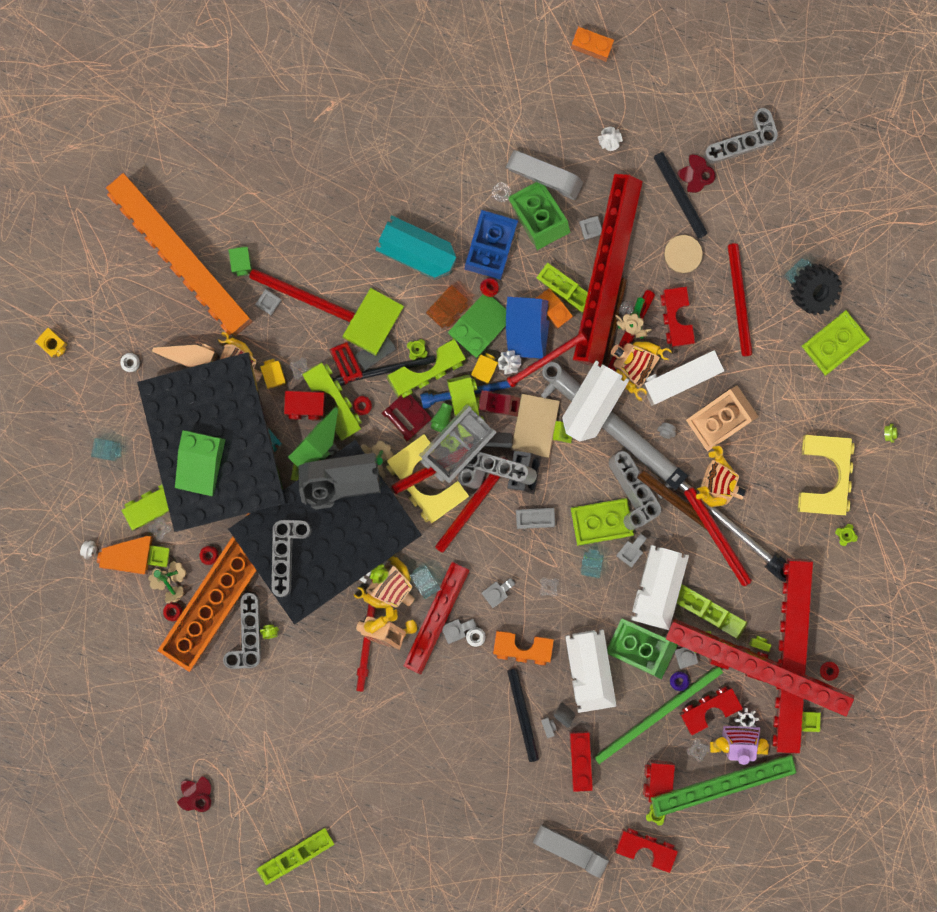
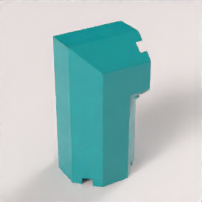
M391 215L390 221L392 223L387 222L378 241L381 247L376 246L375 251L433 280L450 275L456 263V255L451 243Z

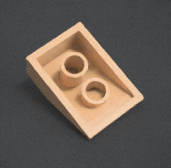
M202 344V346L157 347L152 350V352L189 368L216 361L218 354L214 352L215 349L206 344Z
M737 385L686 421L708 452L713 446H717L759 416Z

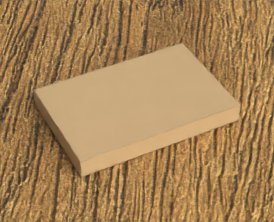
M522 394L511 451L528 452L549 458L560 401Z

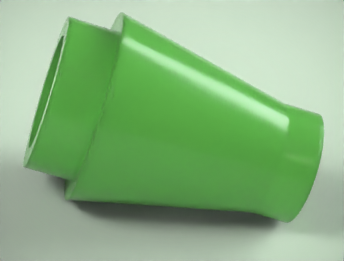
M442 403L440 409L430 421L432 423L430 427L435 431L441 432L449 424L453 407Z

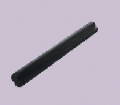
M663 152L656 154L654 160L698 239L706 236L707 231Z
M516 668L509 669L507 673L529 762H535L539 760L518 670Z

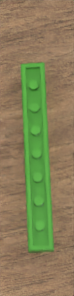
M715 666L596 754L594 758L598 764L609 758L721 675L723 671L720 667Z
M788 754L651 797L654 814L656 817H660L796 774L793 756Z

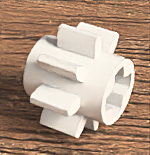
M614 127L604 128L601 131L602 136H598L602 149L606 148L608 151L616 150L620 146L619 142L623 141L619 129L615 130Z
M514 350L501 352L502 356L498 359L499 370H504V374L517 373L518 368L521 366L520 355H515Z
M745 707L744 712H737L739 717L734 719V721L740 723L738 727H756L754 723L759 718L753 716L755 714L754 710L749 713ZM745 715L751 718V721H748L747 725L745 722L742 721V719L745 718Z

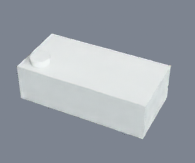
M714 350L659 377L654 374L646 378L647 382L642 387L646 390L647 398L651 406L724 372V369Z

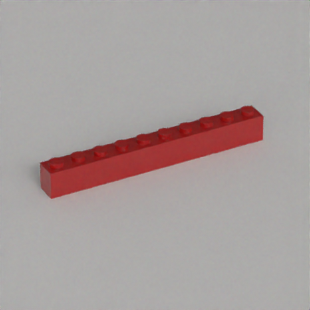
M614 174L579 329V332L583 330L586 333L588 340L576 345L573 356L574 361L585 365L593 366L595 361H598V366H602L643 183L642 180L627 174Z
M787 558V563H784L783 566L786 582L782 584V594H785V601L781 602V613H784V616L779 626V631L782 632V640L778 642V651H781V659H778L777 662L805 674L813 562L809 559ZM776 687L779 691L778 697H775L774 707L777 708V716L773 718V727H776V735H772V746H775L776 752L800 753L804 699Z
M674 619L666 637V640L845 717H847L854 701L853 694L680 620Z

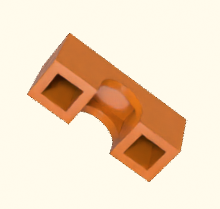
M496 630L493 654L497 655L496 658L508 660V656L516 657L515 661L525 663L529 659L535 660L534 664L546 665V662H551L554 639L534 636L532 646L527 650H521L515 645V633Z

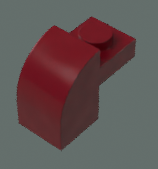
M482 390L479 398V410L492 414L518 417L521 398Z

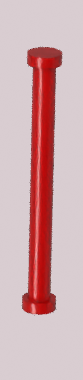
M581 330L578 332L579 335L513 377L509 376L507 378L509 385L515 387L519 381L580 342H586L588 336Z

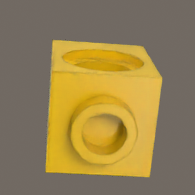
M47 328L35 341L53 358L61 357L67 350L65 347L68 344L50 328ZM52 339L57 341L55 349H50L48 346L49 341Z
M487 353L484 356L480 354L471 377L489 384L498 364L495 361L496 358Z
M270 359L263 362L264 365L260 366L267 389L287 384L280 361Z

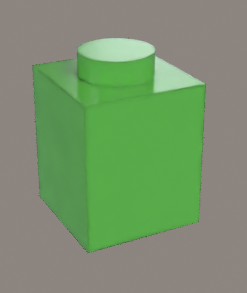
M249 248L228 249L232 273L237 274V276L248 275V272L252 270Z

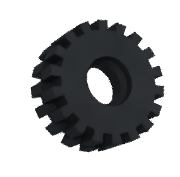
M816 263L812 264V267L807 265L805 266V271L802 269L799 271V277H794L796 282L791 284L794 290H790L793 296L792 300L807 313L813 315L819 313L821 315L824 314V310L827 312L831 310V305H836L834 301L840 298L838 292H842V288L839 287L842 283L839 280V276L822 264L817 265ZM821 284L819 293L813 296L814 289Z

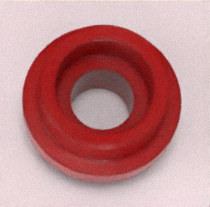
M488 278L481 282L480 290L485 296L494 297L499 291V285L496 280Z
M359 396L354 400L353 410L358 415H366L371 411L372 403L369 398ZM361 402L366 404L365 409L359 408Z
M206 546L201 549L199 557L202 563L212 565L217 561L219 553L215 547ZM207 552H211L213 554V557L211 559L206 558Z
M175 602L168 603L163 609V615L168 621H177L183 612L182 607ZM171 608L176 609L175 615L170 614Z
M825 662L820 667V675L827 681L835 680L839 675V668L834 662ZM828 668L833 669V673L831 675H828L826 673V670Z

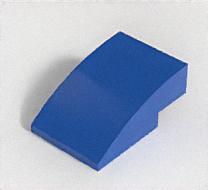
M481 210L464 270L501 280L518 220Z
M507 297L506 339L508 351L514 350L515 355H520V357L541 359L546 356L549 321L546 320L547 300Z

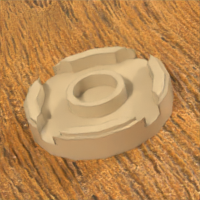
M680 235L671 239L664 251V258L668 267L682 274L696 269L703 255L698 241L687 235Z

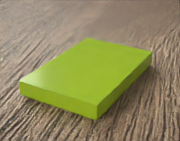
M370 288L342 338L376 356L404 306Z
M845 310L801 347L824 376H826L870 339L847 310Z
M627 498L570 508L577 546L634 536L633 530L627 529L623 523L624 517L630 513Z

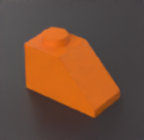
M549 288L535 298L548 301L547 318L557 330L573 318L566 306Z

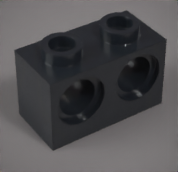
M514 451L512 461L533 468L536 471L537 477L535 482L530 485L509 480L507 488L517 492L535 494L541 456L528 452ZM520 472V475L525 476V473Z

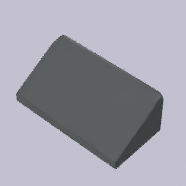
M387 336L376 356L363 349L355 354V357L366 371L397 349Z
M497 432L484 447L511 448L512 434ZM473 438V445H474V444L477 442V440H476L475 438Z

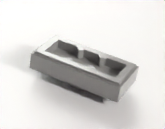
M554 508L516 510L517 529L555 527Z

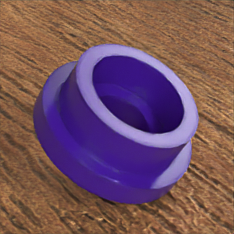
M675 672L670 677V685L674 690L683 691L689 685V678L683 672ZM677 678L683 679V683L681 685L676 684Z

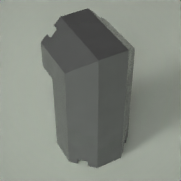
M369 453L313 461L299 465V492L302 503L306 504L307 502L316 510L332 507L336 499L381 493L376 454Z

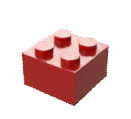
M285 391L284 414L289 416V419L301 420L302 416L312 421H321V417H325L326 394L324 392Z
M649 760V763L645 764L644 776L647 778V784H643V795L648 802H652L651 797L673 791L675 765L672 761Z

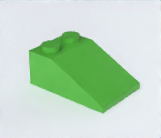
M535 182L508 197L524 230L537 250L571 233L568 220L545 185Z
M483 294L449 330L448 335L477 359L506 327V308L493 297H487Z
M336 407L314 427L288 456L296 466L299 467V465L308 462L319 461V459L325 460L330 454L328 450L333 445L338 415Z
M183 430L178 449L175 488L213 496L226 439Z
M621 618L607 648V653L662 680L678 645Z

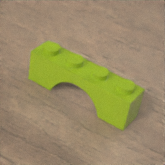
M455 339L437 348L436 363L429 371L416 373L404 366L387 375L386 378L397 398L401 395L405 398L413 393L412 389L418 386L422 389L430 384L429 380L435 377L438 380L447 375L445 371L451 368L454 371L463 366L462 362L466 358Z
M320 362L303 372L302 375L312 391H325L335 399L338 409L335 431L342 441L361 430L360 424L362 421L357 413L352 414L350 410L352 405L347 397H342L340 391L343 389L338 381L332 380L330 375L333 372L328 364L323 365Z

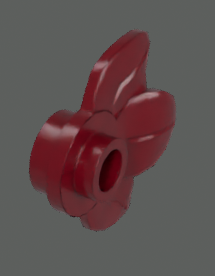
M689 155L690 166H686L677 172L679 178L688 183L687 192L690 193L700 192L705 185L712 184L716 178L714 169L707 166L705 159L698 155ZM708 173L709 179H704L702 174Z
M201 776L197 784L193 781H182L181 791L184 797L180 798L177 804L186 811L195 809L198 812H206L209 810L212 804L209 796L212 788L208 779ZM200 799L205 800L204 806L199 805Z

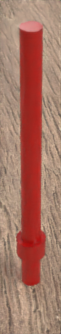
M368 604L367 617L374 618L376 608ZM366 637L363 638L360 667L357 668L356 674L358 676L356 691L364 692L365 679L368 677L369 671L367 665L371 640Z

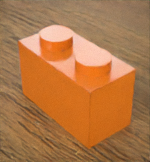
M578 26L571 49L606 62L614 40Z

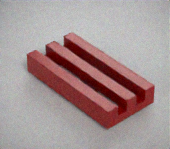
M348 342L330 349V353L345 384L351 380H356L358 377H363ZM343 348H345L351 360V363L356 371L355 374H353L349 366V363L342 351ZM335 351H338V352H339V355H340V357H341V359H342V361H343V363H344V365H345V368H346V370H347V372H348V374H349L348 377L346 376V373H345V371H344V369H343V367H342V365H341V363H340V361H339V358H338V356H337V354H336Z

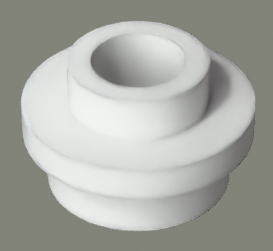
M127 353L121 358L120 364L123 370L134 372L139 368L140 360L137 355ZM129 359L134 361L132 366L127 365Z
M85 541L81 547L80 554L84 556V559L89 560L95 556L97 547L94 541Z
M478 627L471 628L466 634V640L471 646H480L485 641V633ZM474 633L480 636L476 641L472 639Z

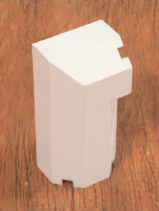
M595 361L562 417L566 434L578 441H584L597 436L629 382L627 378L625 381H622V375L603 364L600 368L598 361Z
M651 545L640 583L643 589L637 591L632 610L636 615L631 616V620L669 630L689 555L684 554L682 558V553L659 547L655 550L656 546Z
M595 630L572 634L573 638L566 635L571 675L573 679L576 678V680L572 681L577 706H581L577 708L578 713L616 707L604 630H599V634Z

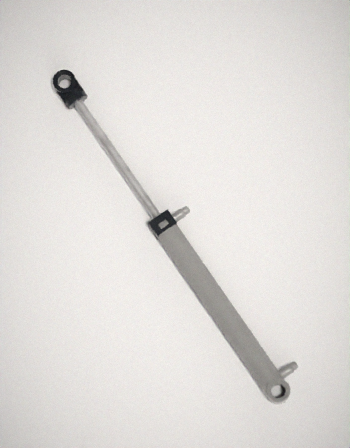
M555 362L547 363L542 369L543 378L549 382V385L544 389L541 396L545 399L556 388L572 402L581 384ZM547 368H556L557 375L549 377L546 373ZM610 412L602 426L607 433L658 475L670 490L673 489L675 491L680 487L686 491L691 487L684 481L688 477L685 472L676 467L614 412ZM703 501L708 511L767 562L764 567L778 580L786 582V577L783 578L780 574L784 563H787L784 558L778 553L771 556L717 508L710 507Z

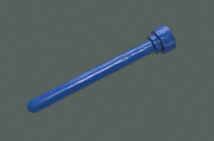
M508 381L477 386V390L474 393L476 395L481 394L482 390L491 392L510 388L511 386ZM428 392L420 394L423 409L431 407L435 402L451 399L450 392L436 395L428 394Z

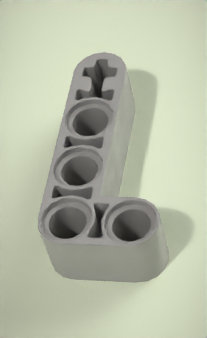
M766 108L757 110L753 116L754 131L711 144L704 153L705 160L708 163L714 164L772 145L777 139L778 133L771 112ZM764 114L767 117V121L762 123L758 120L757 116ZM765 132L772 134L773 139L771 141L764 139L763 134ZM752 138L755 145L752 147L747 146L745 139ZM734 144L737 149L736 152H729L727 145ZM722 146L723 152L718 153L716 155V158H714L713 155H709L711 150H713L714 152H718L721 150Z
M513 150L505 167L513 173L555 189L563 196L572 200H576L583 185V181L575 174L516 150Z
M620 451L611 456L609 467L635 510L624 517L623 523L627 529L635 530L659 516L661 506L651 489L637 479L640 471L630 455L625 451ZM627 474L632 476V482L627 479ZM637 490L641 491L642 498L637 495ZM647 507L652 509V515L648 513ZM632 516L637 518V524L633 523Z
M478 452L459 472L458 480L460 484L476 489L481 485L484 474L489 473L530 485L535 482L537 474L533 468ZM520 472L525 473V476H521Z
M281 520L273 526L272 592L278 597H285L291 592L292 539H305L311 535L312 527L308 522ZM281 524H285L288 528L287 533L284 535L278 532V527ZM301 524L307 527V532L304 535H300L297 531ZM282 543L287 546V552L283 555L278 552V546ZM280 563H284L287 566V571L284 574H280L277 571V566ZM277 577H287V580L282 582L283 586H286V590H283L282 594L280 590H277V586L281 585V580H277Z
M246 593L241 598L242 650H233L225 654L223 663L227 668H254L261 662L259 597L255 593ZM249 596H251V599H255V603L251 604V610L256 609V612L245 613V609L249 610V603H245ZM248 615L255 617L256 622L253 626H249L246 623ZM249 634L256 637L254 645H249L246 641V637ZM231 654L235 655L238 659L235 665H231L228 662V656ZM248 654H254L257 657L255 664L248 663Z
M544 825L540 826L533 840V843L584 868L585 871L598 878L602 877L609 863V858Z

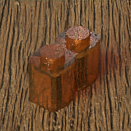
M450 285L428 309L426 314L442 329L445 326L449 328L455 321L453 317L458 312L462 314L468 307L466 304L468 299Z

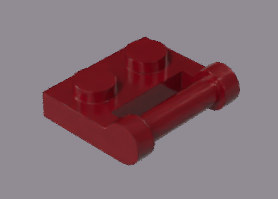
M401 395L381 413L403 434L406 442L432 420L411 395L405 398ZM397 408L414 428L409 431L392 412Z

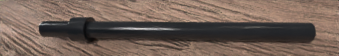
M434 355L363 371V377H358L354 381L392 373L404 366L409 369L435 363ZM341 375L332 378L333 381L337 380L340 386L346 385Z

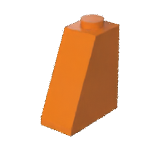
M145 536L102 548V552H98L97 563H100L99 568L147 574L149 551L153 536Z

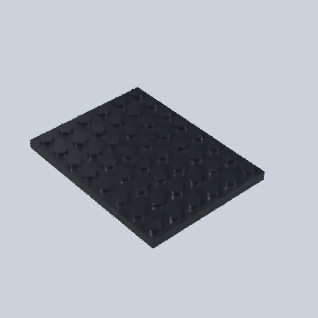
M248 352L137 382L174 532L287 504ZM183 430L226 439L213 496L175 488L178 449Z
M354 440L328 459L362 455L365 452L358 442ZM380 474L381 493L336 499L332 507L316 510L311 507V504L307 502L306 504L302 503L298 479L284 489L287 504L252 512L228 529L272 592L274 524L281 520L305 521L311 525L312 533L309 537L305 539H292L291 592L285 597L274 595L294 625L422 536ZM281 524L278 527L279 534L284 535L287 533V526ZM304 524L299 525L297 529L300 535H304L307 532V527ZM284 543L278 546L279 554L283 555L287 552V546ZM280 563L277 566V571L280 574H284L287 571V566L284 563ZM277 577V580H281V585L277 586V590H280L281 594L283 590H286V586H283L282 582L287 580V577Z

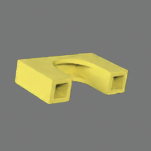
M425 434L387 460L389 465L386 467L392 476L396 474L402 480L412 475L415 466L422 460L419 454L430 444ZM458 481L442 493L434 496L420 493L414 485L406 489L411 494L409 499L415 507L419 505L422 509L420 514L426 523L428 521L431 523L435 522L469 497Z
M803 436L802 455L823 456L833 461L838 469V481L835 487L825 494L799 493L797 512L846 515V512H849L850 500H847V496L851 492L852 486L851 481H849V473L852 474L853 462H850V456L854 454V443H851V438Z

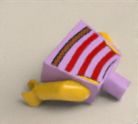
M723 726L722 737H719L714 742H710V752L717 753L723 751L729 760H735L745 765L749 761H755L757 754L768 755L769 744L766 739L759 740L760 727Z

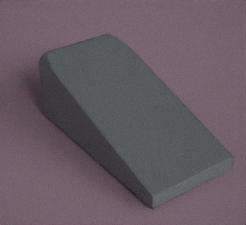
M560 703L552 712L553 716L567 728L571 726L575 718V713L564 703Z

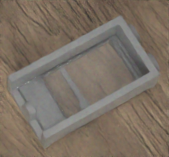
M465 405L424 451L419 454L422 458L420 462L427 469L432 467L436 471L434 475L441 482L445 480L450 483L497 432L490 428L470 406Z

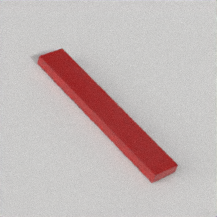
M451 562L406 658L404 667L422 674L467 578L469 569Z

